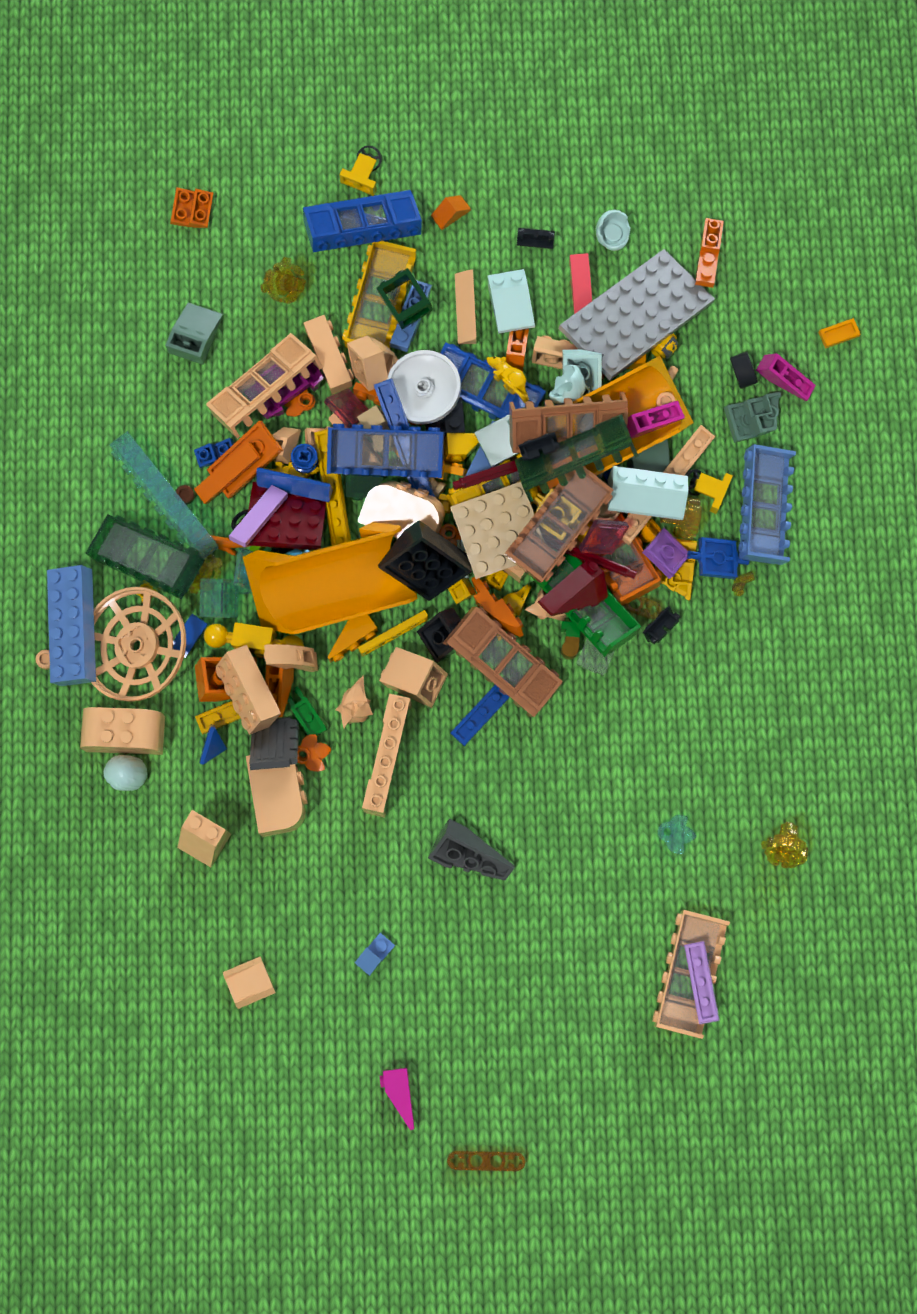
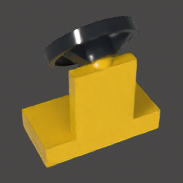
M371 145L362 147L357 153V160L352 170L348 171L342 168L339 174L340 183L374 196L377 190L376 182L370 180L369 176L371 172L380 167L382 163L381 152ZM364 148L374 149L379 156L366 153ZM376 159H379L378 166L375 169H373L377 162Z
M698 469L689 470L685 476L689 477L693 472V478L688 486V494L698 496L702 493L714 498L710 512L717 514L733 475L726 473L721 481L704 474ZM694 488V491H697V493L693 494L689 490Z

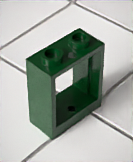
M408 268L399 271L393 278L381 282L376 287L380 297L401 329L433 311L430 301ZM409 280L422 300L398 314L386 294Z

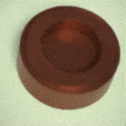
M182 485L176 489L175 498L180 504L188 505L193 502L195 494L190 486Z

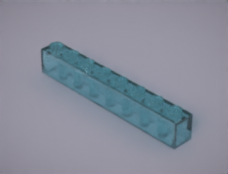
M128 431L109 444L113 450L110 452L116 461H122L123 465L121 467L127 475L131 473L134 476V479H132L138 489L142 487L145 490L143 495L149 502L153 501L156 504L154 509L160 516L164 514L167 518L165 523L171 530L175 528L178 532L176 537L182 544L186 542L189 546L187 550L193 558L197 556L202 561L219 548L215 540Z

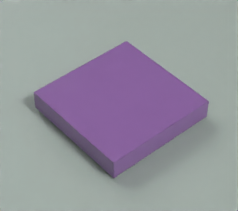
M665 528L659 531L642 552L669 579L674 576L687 560V556H689L687 555L688 551Z

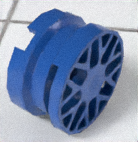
M300 444L292 450L291 461L294 469L302 474L310 473L316 469L318 457L313 446Z

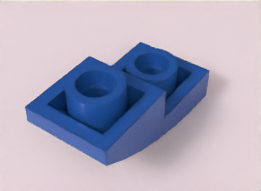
M228 438L216 444L209 443L195 449L194 452L199 467L211 466L234 444L233 439Z
M191 614L184 624L186 630L184 658L189 655L208 623L194 614ZM179 631L173 641L174 650H180L181 631Z

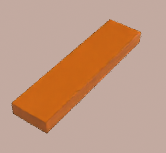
M247 442L194 489L204 504H208L261 456L251 442Z

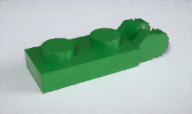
M298 686L295 687V693L300 697L301 701L295 704L289 694L287 701L291 706V710L307 735H321L327 731L325 725L307 697H304Z

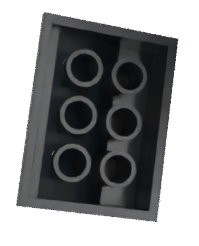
M420 520L403 531L378 564V568L428 601L472 572L467 553Z

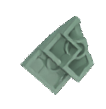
M781 392L766 394L763 397L748 399L744 402L724 407L734 443L752 439L777 429L778 403Z
M666 439L627 459L626 468L663 472L669 465L668 440Z

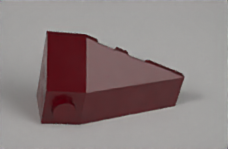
M589 558L537 603L550 616L568 613L573 609L582 610L587 606L595 607L608 597L604 571Z

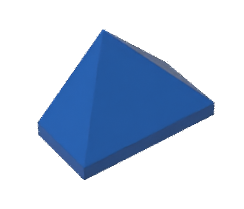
M210 724L199 763L203 765L227 749L216 727Z

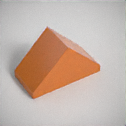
M461 195L445 197L431 214V217L442 231L470 212L471 208Z

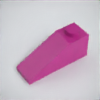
M777 353L764 355L756 369L769 382L804 401H808L816 386Z
M678 400L629 416L627 439L631 440L684 419L685 416Z
M407 1068L383 1071V1075H380L381 1088L385 1087L386 1094L408 1128L414 1130Z

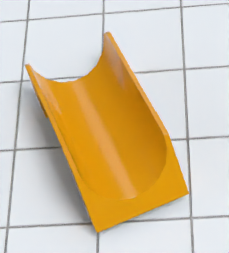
M661 356L644 363L623 376L573 401V404L583 403V397L589 396L592 402H601L603 395H609L612 401L620 400V392H624L628 401L629 417L657 407V397L663 392H669L675 397V401L678 400L685 416L680 421L631 440L627 439V443L592 445L591 448L575 452L580 453L584 457L586 468L597 476L613 466L676 435L694 423ZM586 413L573 414V436L585 435L577 429V425ZM566 415L546 417V434L555 432L556 437L566 436Z
M372 522L359 528L361 536L359 539L295 556L256 550L243 556L260 625L273 628L278 632L299 634L417 600V593L378 568V564L390 550L393 536L402 531L401 526Z

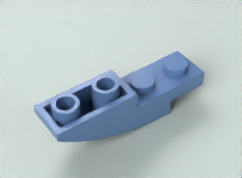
M416 280L428 298L432 285ZM413 285L408 293L402 312L422 300ZM421 318L404 329H401L397 324L389 347L407 352L411 341L415 337Z

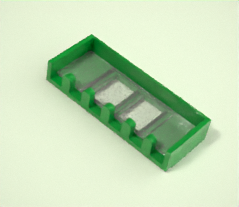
M564 553L563 556L566 558L559 567L557 565L554 566L551 570L554 573L547 582L544 580L539 583L535 579L534 581L547 594L579 567L582 561L579 558ZM608 591L607 599L595 607L587 606L582 610L573 609L565 613L604 657L631 640L642 627L610 591Z

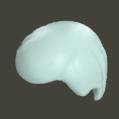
M609 210L597 222V240L611 251H618L625 247L630 235L628 216L619 210Z
M565 365L563 367V375L556 377L555 388L549 393L553 403L564 405L565 398H571L573 402L583 396L586 388L581 370L576 365Z
M117 755L107 762L103 774L106 781L115 790L134 791L143 786L147 779V768L140 758L129 755Z

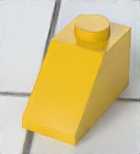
M447 433L444 438L445 461H451V463L464 461L480 445L475 434Z

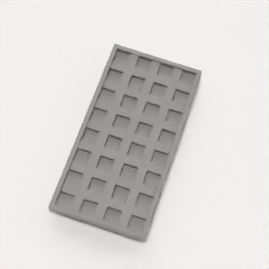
M663 249L560 324L558 329L578 349L602 353V373L609 380H612L669 335L710 306L715 298L702 286L695 285L696 280Z

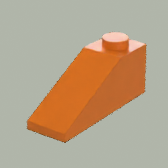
M529 328L511 331L507 345L506 362L511 367L520 369L522 372Z
M266 665L265 682L281 712L278 717L283 718L294 679V668L283 669Z

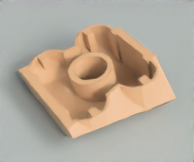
M261 956L223 972L224 979L237 1009L276 993Z

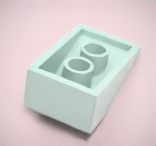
M524 269L488 275V290L498 334L534 328V317Z

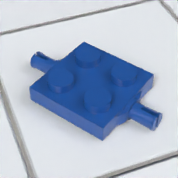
M701 537L698 539L699 551H688L687 553L689 555L687 556L688 559L698 560L699 576L735 579L737 578L738 564H749L748 560L739 559L736 541Z

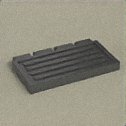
M291 717L277 718L270 727L251 734L250 770L284 768L298 762L299 721L297 719H291Z

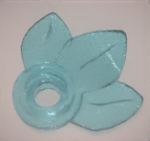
M676 815L669 822L662 823L657 831L659 838L666 842L667 848L676 854H684V844L696 838L693 830L686 826L687 816ZM667 828L671 831L669 836L664 834V829Z

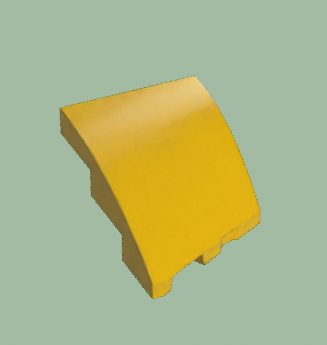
M676 539L687 551L697 552V541ZM687 558L670 579L655 566V569L657 568L662 575L661 584L666 585L673 592L676 591L684 596L686 600H691L696 559Z

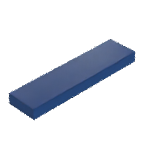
M494 685L450 734L465 747L510 697L502 694L499 688Z

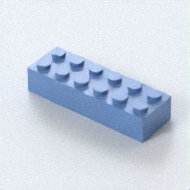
M83 565L47 570L50 683L67 686L96 682L92 569Z

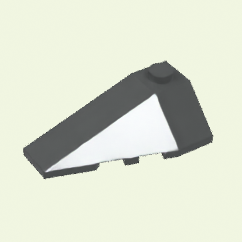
M451 819L441 829L428 856V859L444 867H460L465 872L473 870L481 872L483 876L506 880L515 868L511 862L471 830Z

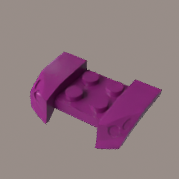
M311 363L306 367L310 373L309 378L305 379L299 373L292 379L296 385L293 391H290L286 385L278 390L281 396L280 402L276 403L270 397L263 403L267 409L266 414L263 415L266 419L283 415L282 406L308 387L314 392L318 389L325 376L315 364ZM275 364L260 376L271 385L285 372ZM256 381V384L245 391L244 394L252 401L265 388Z

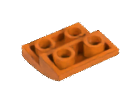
M176 187L170 224L193 228H207L213 192L196 188L195 191Z

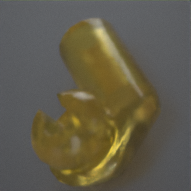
M748 572L735 578L732 585V591H734L735 596L743 595L745 584L755 580L753 572Z

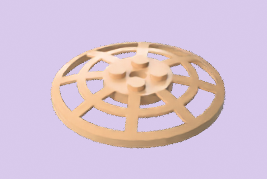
M144 587L124 588L108 595L94 608V625L109 606L116 615L110 620L103 634L94 632L95 640L101 641L100 650L103 665L96 668V682L91 683L97 690L110 698L133 702L150 698L161 692L176 676L185 656L186 630L180 612L166 596ZM144 594L143 606H132L122 610L116 602L120 598L129 595ZM151 596L165 602L174 613L166 619L160 612L150 608ZM142 612L140 622L130 623L126 617L131 613ZM149 613L157 617L162 623L155 630L148 625ZM177 620L181 631L180 650L173 649V634L170 627ZM120 621L123 628L117 637L110 636L113 627ZM165 631L168 637V648L159 647L158 636ZM139 641L140 647L135 651L134 643ZM108 643L115 645L116 657L110 661L107 654ZM157 654L164 655V661L155 671L152 662ZM170 658H178L171 674L160 684L158 676L166 668ZM120 663L129 667L126 677L124 678L119 675L113 667ZM145 667L149 676L133 680L136 669ZM107 671L114 679L123 683L119 694L106 688L97 676ZM150 681L152 682L154 690L150 693L140 696H126L131 685H142Z

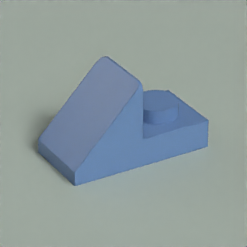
M379 933L373 942L362 952L355 964L370 976L395 945L382 933Z

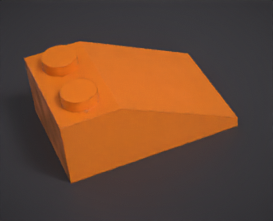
M201 657L196 663L195 674L199 702H218L231 699L230 695H227L225 692V685L222 679L216 673V665L222 657Z

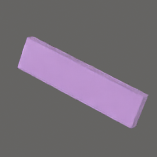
M271 485L229 535V540L246 548L287 499L288 493Z
M705 942L686 944L684 947L698 1022L701 1025L720 1021Z

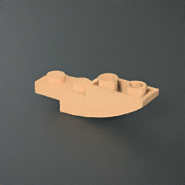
M264 645L266 665L283 669L296 668L308 672L318 671L317 654L314 652V648L295 645Z

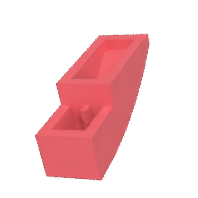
M588 253L569 256L574 314L592 302Z

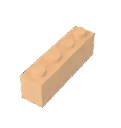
M325 315L304 322L305 331L315 355L323 366L321 369L331 394L353 387L352 380L354 377L351 369L347 370L345 366L347 360L344 352L340 353L338 349L340 343L337 336L333 337L331 331L334 329L331 321L326 320Z

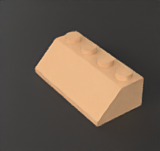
M545 335L537 336L533 349L532 363L562 370V350L578 348L567 340L562 339L558 341Z

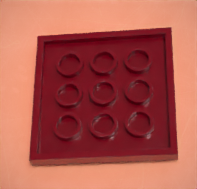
M257 482L252 483L248 512L268 490V488L259 487ZM288 493L287 499L247 546L305 550L321 549L326 502Z

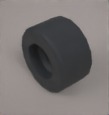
M748 352L730 357L741 389L758 382Z

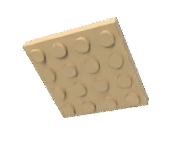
M523 481L450 507L476 579L516 565L504 553L535 514ZM538 525L533 534L544 542Z

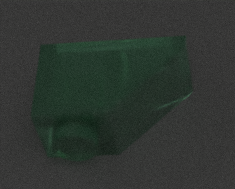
M346 474V497H352V500L357 501L363 500L370 490L381 484L388 476Z

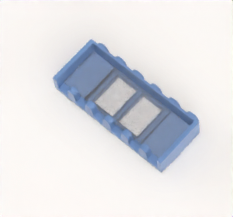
M756 444L745 450V467L743 471V479L745 480L742 489L743 505L741 507L742 523L740 525L741 535L738 547L739 559L783 565L790 561V557H784V549L790 546V540H785V531L791 527V522L786 521V513L792 509V504L787 503V495L793 491V486L788 485V477L794 473V467H789V459L796 455V451Z

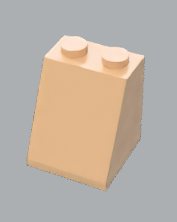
M395 647L394 652L389 657L386 668L381 673L379 681L386 687L432 708L448 673L433 660Z
M192 810L181 827L177 848L207 866L212 867L231 833Z

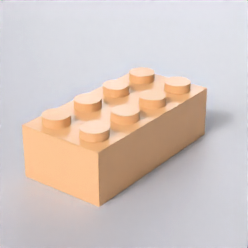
M245 645L226 652L216 665V673L225 685V692L232 699L233 708L239 714L243 728L250 735L270 727L281 712L248 646Z

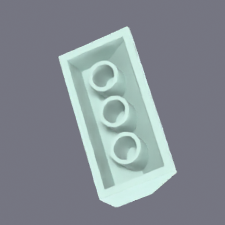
M582 349L562 350V375L565 365H576L581 370L586 388L583 396L601 387L602 353Z
M613 466L608 477V486L613 489L611 493L613 497L608 503L609 511L683 520L688 497V476Z

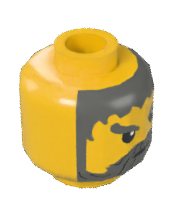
M674 333L669 335L651 349L652 354L655 357L661 356L662 359L670 358L678 348L676 335Z

